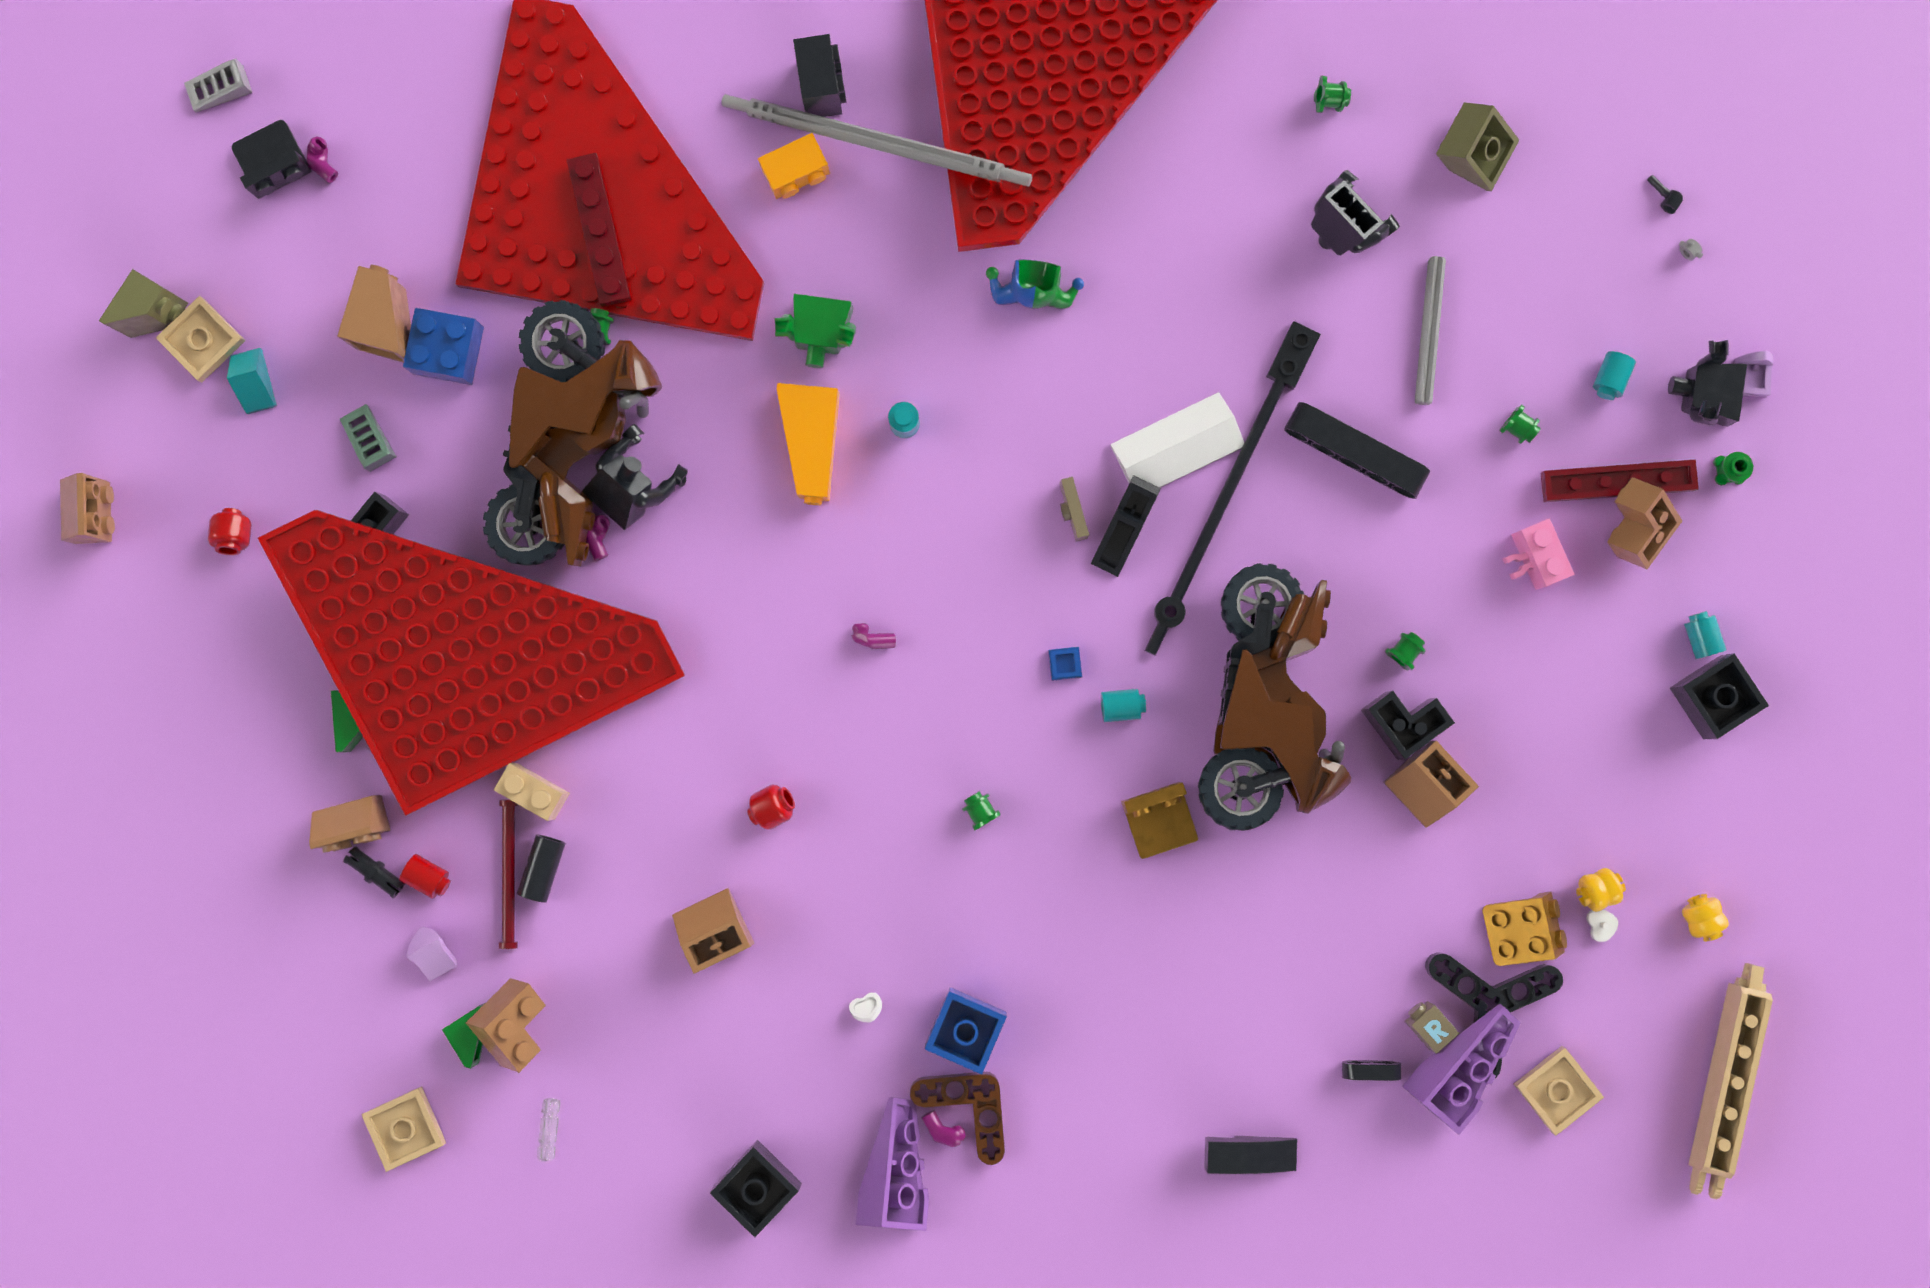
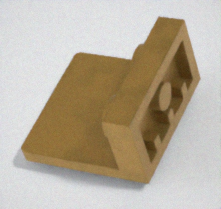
M1177 782L1121 801L1141 859L1198 841V835L1184 797L1187 792L1183 782Z

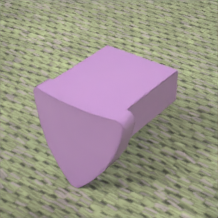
M1759 351L1735 358V364H1747L1743 396L1767 397L1771 395L1773 355L1768 351Z
M427 927L419 928L409 944L406 957L410 961H414L428 980L431 981L457 967V959L443 943L437 932Z

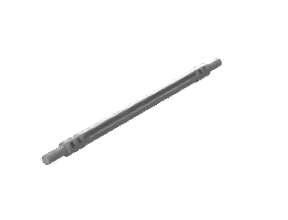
M726 94L722 98L723 107L746 112L749 117L996 182L1005 180L1028 187L1032 182V174L1006 168L1003 163L754 98L749 101Z

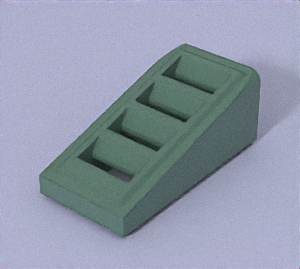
M367 404L340 418L364 469L371 472L397 457ZM365 415L367 420L352 427L350 422ZM370 426V431L359 437L357 436V432ZM375 436L376 440L363 447L362 442ZM380 446L381 450L368 456V451Z

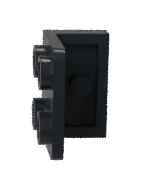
M278 120L232 144V151L245 174L240 179L245 189L258 199L312 172L292 131L284 120Z

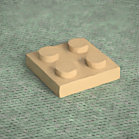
M201 296L196 298L156 337L183 367L201 383L245 342V339Z
M1563 1046L1559 1047L1514 1083L1518 1091L1555 1136L1604 1098Z
M422 1086L361 1114L386 1172L446 1144Z

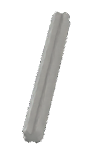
M1432 256L1428 260L1415 391V403L1419 405H1430L1433 401L1446 259L1440 256Z

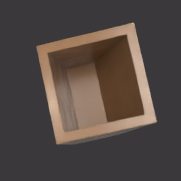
M372 264L370 268L358 266L337 337L356 350L404 363L411 329L406 289L397 282V277L388 274L389 270Z

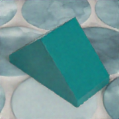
M257 348L231 355L227 380L245 413L251 414L276 407L277 404L263 350Z

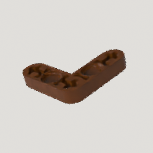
M974 1072L918 1078L913 1082L910 1089V1097L913 1103L919 1107L973 1104L978 1158L987 1165L997 1164L1003 1159L1005 1145L1000 1086L994 1074L983 1072L981 1075ZM972 1079V1086H979L982 1084L983 1079H988L989 1084H994V1088L989 1090L988 1095H983L981 1089L973 1090L974 1097H968L969 1087L966 1080ZM952 1081H958L963 1085L964 1092L958 1098H952L946 1093V1086ZM936 1082H942L941 1095L943 1099L937 1100L938 1093L928 1094L927 1100H922L921 1095L915 1094V1091L920 1090V1085L926 1084L928 1090L937 1089ZM984 1110H992L996 1113L997 1121L993 1126L988 1127L981 1124L979 1116ZM999 1131V1135L993 1134L994 1147H999L1000 1150L995 1151L994 1157H988L987 1152H982V1149L987 1147V1135L980 1137V1132L990 1134Z

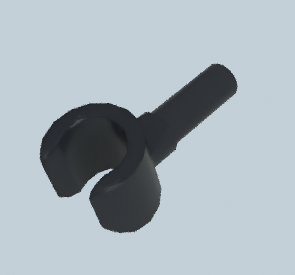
M1651 175L1647 181L1665 198L1660 205L1661 208L1669 214H1674L1683 201L1682 194L1676 190L1670 191L1654 175Z

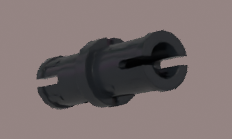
M357 846L348 852L352 856L346 855L343 860L345 864H348L365 876L364 880L367 883L371 884L373 882L392 898H395L400 893L397 889H403L405 883L401 882L398 877L384 868V863L374 861Z

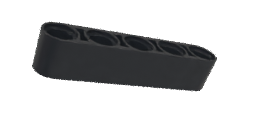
M1298 402L1284 428L1286 433L1411 499L1417 498L1430 473V470L1423 464L1304 402Z

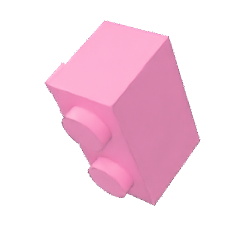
M1550 518L1511 534L1519 554L1503 558L1504 564L1511 561L1520 562L1522 560L1524 563L1517 572L1509 574L1511 580L1528 572L1534 588L1537 590L1575 575Z

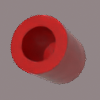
M414 854L410 858L399 878L401 882L431 899L437 895L442 896L451 883V880L447 879L449 876L448 871L418 854Z

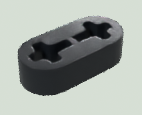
M1378 1060L1342 1061V1078L1375 1081L1401 1080V1063Z

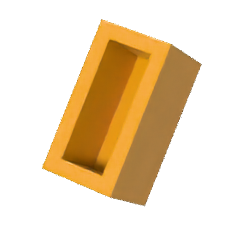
M813 133L758 158L760 167L776 199L792 197L799 192V188L807 184L811 186L817 185L826 179V175L830 174L828 163Z

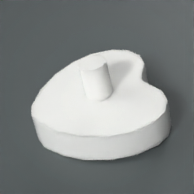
M1591 910L1587 913L1586 920L1591 926L1590 935L1594 940L1605 942L1615 934L1618 928V919L1612 913L1606 910L1599 912Z
M872 992L863 998L852 1000L849 1005L850 1013L856 1020L868 1023L874 1021L882 1009L881 998L878 994Z

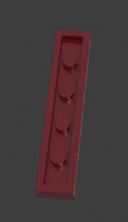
M597 153L567 159L599 303L602 307L631 301Z
M1696 459L1546 470L1541 472L1543 502L1618 497L1620 490L1628 484L1632 477L1662 488L1665 493L1699 490Z

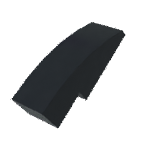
M1133 475L1091 561L1092 565L1117 577L1119 576L1160 492V487Z
M1234 1136V1138L1205 1137L1204 1169L1209 1174H1262L1296 1171L1297 1138Z

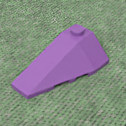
M1498 1004L1457 1035L1437 1054L1434 1053L1424 1060L1402 1087L1454 1132L1460 1135L1479 1112L1483 1101L1480 1099L1487 1084L1492 1085L1496 1077L1493 1074V1070L1499 1058L1506 1056L1521 1022L1504 1006Z
M889 1097L859 1190L856 1225L926 1231L929 1195L928 1188H923L921 1171L925 1169L924 1159H919L917 1143L920 1140L917 1108L912 1100Z

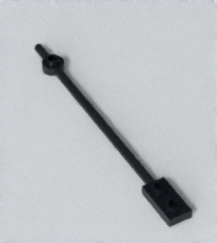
M1295 321L1292 322L1266 376L1273 380L1274 383L1171 597L1161 599L1154 608V617L1158 623L1144 650L1147 653L1156 656L1168 629L1179 625L1183 621L1186 610L1182 600L1285 386L1292 390L1296 387L1321 335L1320 333ZM1171 606L1175 609L1176 614L1174 617H1168L1165 614L1166 607Z

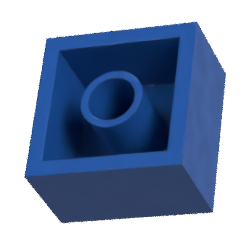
M415 308L403 368L414 375L472 385L484 326L475 318Z
M949 987L924 1049L982 1075L1005 1023L1007 1013L1004 1010Z

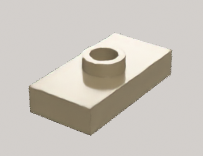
M1073 476L1061 479L1059 485L1065 503H1061L1060 507L1064 521L1070 520L1076 542L1088 539L1089 532Z

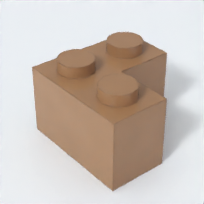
M1632 477L1628 484L1620 490L1617 499L1614 501L1625 518L1612 531L1607 543L1618 558L1647 570L1682 523V519L1662 488Z
M510 978L466 1024L500 1066L520 1073L541 1051L524 1028L546 1005L529 983Z

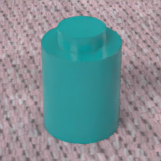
M1607 352L1593 384V388L1597 391V396L1606 400L1622 397L1635 367V359L1620 352Z
M899 402L890 409L888 420L893 434L899 438L914 436L920 426L916 407L908 402Z
M1704 611L1688 616L1690 622L1684 625L1695 659L1727 650L1715 615L1709 616L1708 612Z
M1138 689L1101 692L1103 722L1141 719V713L1146 712L1145 694L1139 695Z

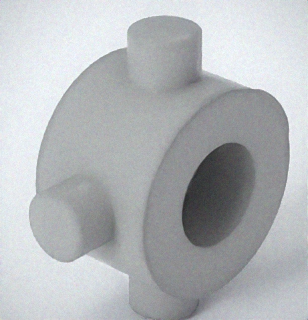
M1689 239L1686 242L1681 241L1679 243L1680 252L1686 259L1692 261L1696 257L1700 259L1703 256L1702 247L1696 240Z

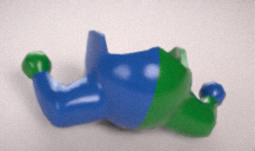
M1015 260L1011 282L1004 286L998 281L999 272L997 268L989 267L986 270V277L990 281L992 298L998 305L1019 302L1031 309L1043 308L1045 306L1066 309L1072 305L1078 291L1084 288V281L1081 278H1075L1072 281V287L1066 292L1062 291L1059 287L1061 266L1044 261Z

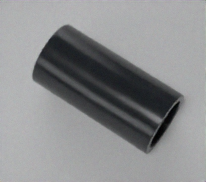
M540 834L535 835L517 895L537 902H547L566 844L565 842Z

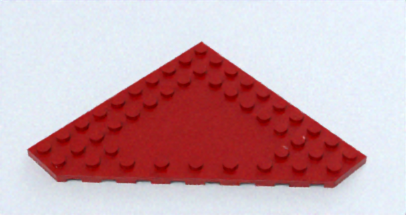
M513 0L455 284L460 288L542 303L565 300L578 304L587 311H591V308H598L608 311L609 315L753 341L764 288L762 277L574 5L549 0ZM597 153L632 299L631 301L602 307L599 303L567 164V159Z
M924 0L944 148L1003 163L1006 168L1032 174V182L1028 187L1005 180L996 182L947 169L958 252L1020 244L1218 0Z
M313 510L258 537L262 548L405 816L685 676L657 620L320 510Z

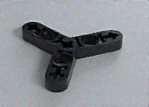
M1441 952L1431 954L1425 964L1427 974L1474 1009L1473 1023L1492 1010L1488 1009L1486 1011L1488 1005L1477 998L1480 993L1490 999L1496 997L1495 1004H1501L1511 1013L1556 993L1563 985V976L1559 969L1546 964L1536 966L1494 986H1490L1454 958ZM1446 960L1444 966L1456 973L1452 979L1443 972L1435 973L1437 971V967L1434 965L1436 961L1443 962ZM1544 972L1554 976L1550 980V986L1544 983L1533 986L1528 980L1531 977V981L1538 982L1544 979ZM1463 977H1470L1474 983L1473 990L1468 994H1462L1458 989V983ZM1516 983H1523L1527 989L1526 996L1521 1000H1515L1511 994L1512 987ZM1499 1058L1493 1070V1074L1496 1075L1495 1078L1500 1074L1502 1058Z

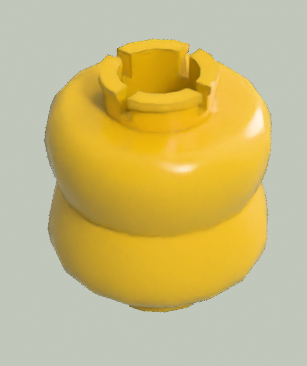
M1602 868L1594 874L1582 876L1579 879V888L1576 889L1577 896L1582 895L1578 899L1584 907L1588 906L1592 911L1599 912L1608 906L1621 903L1626 887L1625 883L1620 884V882H1623V879L1618 873L1614 874L1610 869Z
M1701 894V897L1696 895L1687 900L1689 904L1682 909V915L1688 922L1690 934L1695 938L1703 937L1704 942L1722 937L1723 933L1721 931L1728 927L1729 922L1722 913L1721 902L1715 897L1707 898V894Z

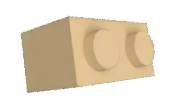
M518 763L508 764L494 788V791L546 821L556 819L570 794Z

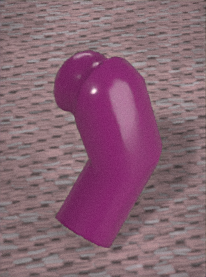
M313 137L307 146V164L327 183H332L337 178L338 172L327 163V143L321 137Z
M605 515L595 516L594 526L587 533L586 543L589 544V551L594 561H599L608 556L602 542L610 526V520Z
M866 623L854 624L852 627V639L858 644L871 649L895 648L896 646L894 633L868 634L869 626Z
M935 1110L921 1117L935 1142L956 1147L966 1137L965 1130L959 1125L952 1128L943 1126Z

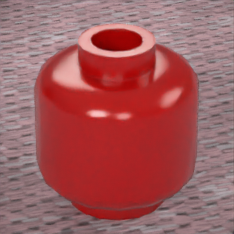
M222 509V512L212 515L209 520L207 538L209 544L219 554H240L250 544L251 521L248 517L242 515L238 509Z
M772 784L750 797V808L747 810V813L754 825L759 824L762 828L771 830L790 820L795 808V802L787 788H781L778 785Z

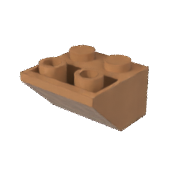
M76 473L60 479L61 541L73 544L112 542V534L115 530L114 519L111 516L114 492L110 482L84 473Z
M1437 740L1430 741L1416 751L1383 782L1425 828L1457 808L1479 787Z
M373 795L312 812L309 839L310 849L322 848L323 853L335 852L352 847L351 841L355 845L382 839L381 833L391 831L382 795Z
M729 888L672 915L680 946L693 974L755 944Z

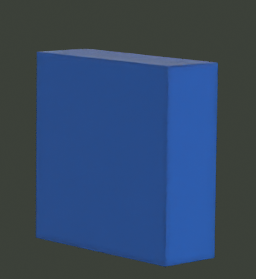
M1079 647L1048 650L1051 681L1082 677Z

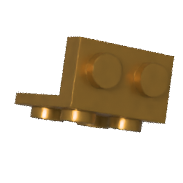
M1552 892L1539 893L1530 899L1488 904L1483 907L1482 911L1493 961L1496 965L1504 966L1553 960L1565 953L1564 948L1567 947V938L1564 930H1560L1559 927L1560 907L1558 901L1553 899Z

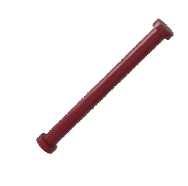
M499 800V806H502V942H499V949L518 948V941H515V806H518V804L511 800Z

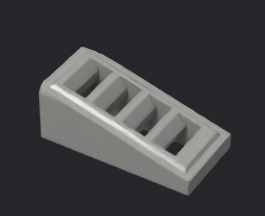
M236 58L224 62L184 83L193 111L195 112L252 93L244 66ZM233 76L235 83L230 85L228 78ZM220 80L223 81L225 87L221 90L218 84ZM208 84H212L214 93L211 95L207 87ZM200 87L204 98L199 100L196 89Z

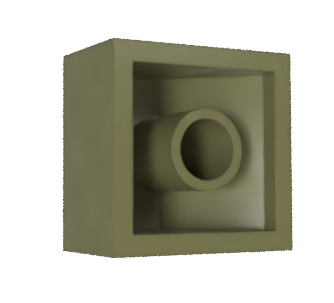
M1464 102L1447 135L1440 144L1436 155L1449 171L1486 191L1492 192L1519 139L1493 105Z
M132 269L99 319V322L130 338L164 330L185 310L188 302Z

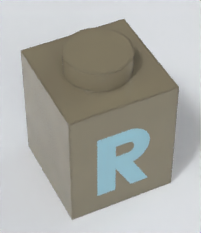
M1428 1001L1424 1004L1420 1002L1408 1012L1410 1017L1405 1020V1023L1425 1046L1436 1054L1460 1034L1442 1012Z

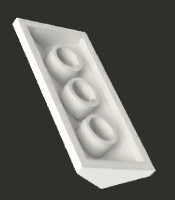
M1218 392L1110 444L1128 483H1130L1134 475L1161 488L1242 449L1244 440L1235 416Z

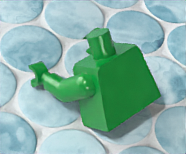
M794 293V318L790 314L774 318L775 337L787 336L791 341H795L798 349L807 350L806 366L823 368L825 353L839 354L841 348L850 347L856 334V326L850 323L853 313L852 302Z

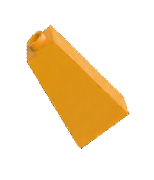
M777 383L776 389L796 493L799 499H804V504L822 505V501H830L840 398L838 388Z

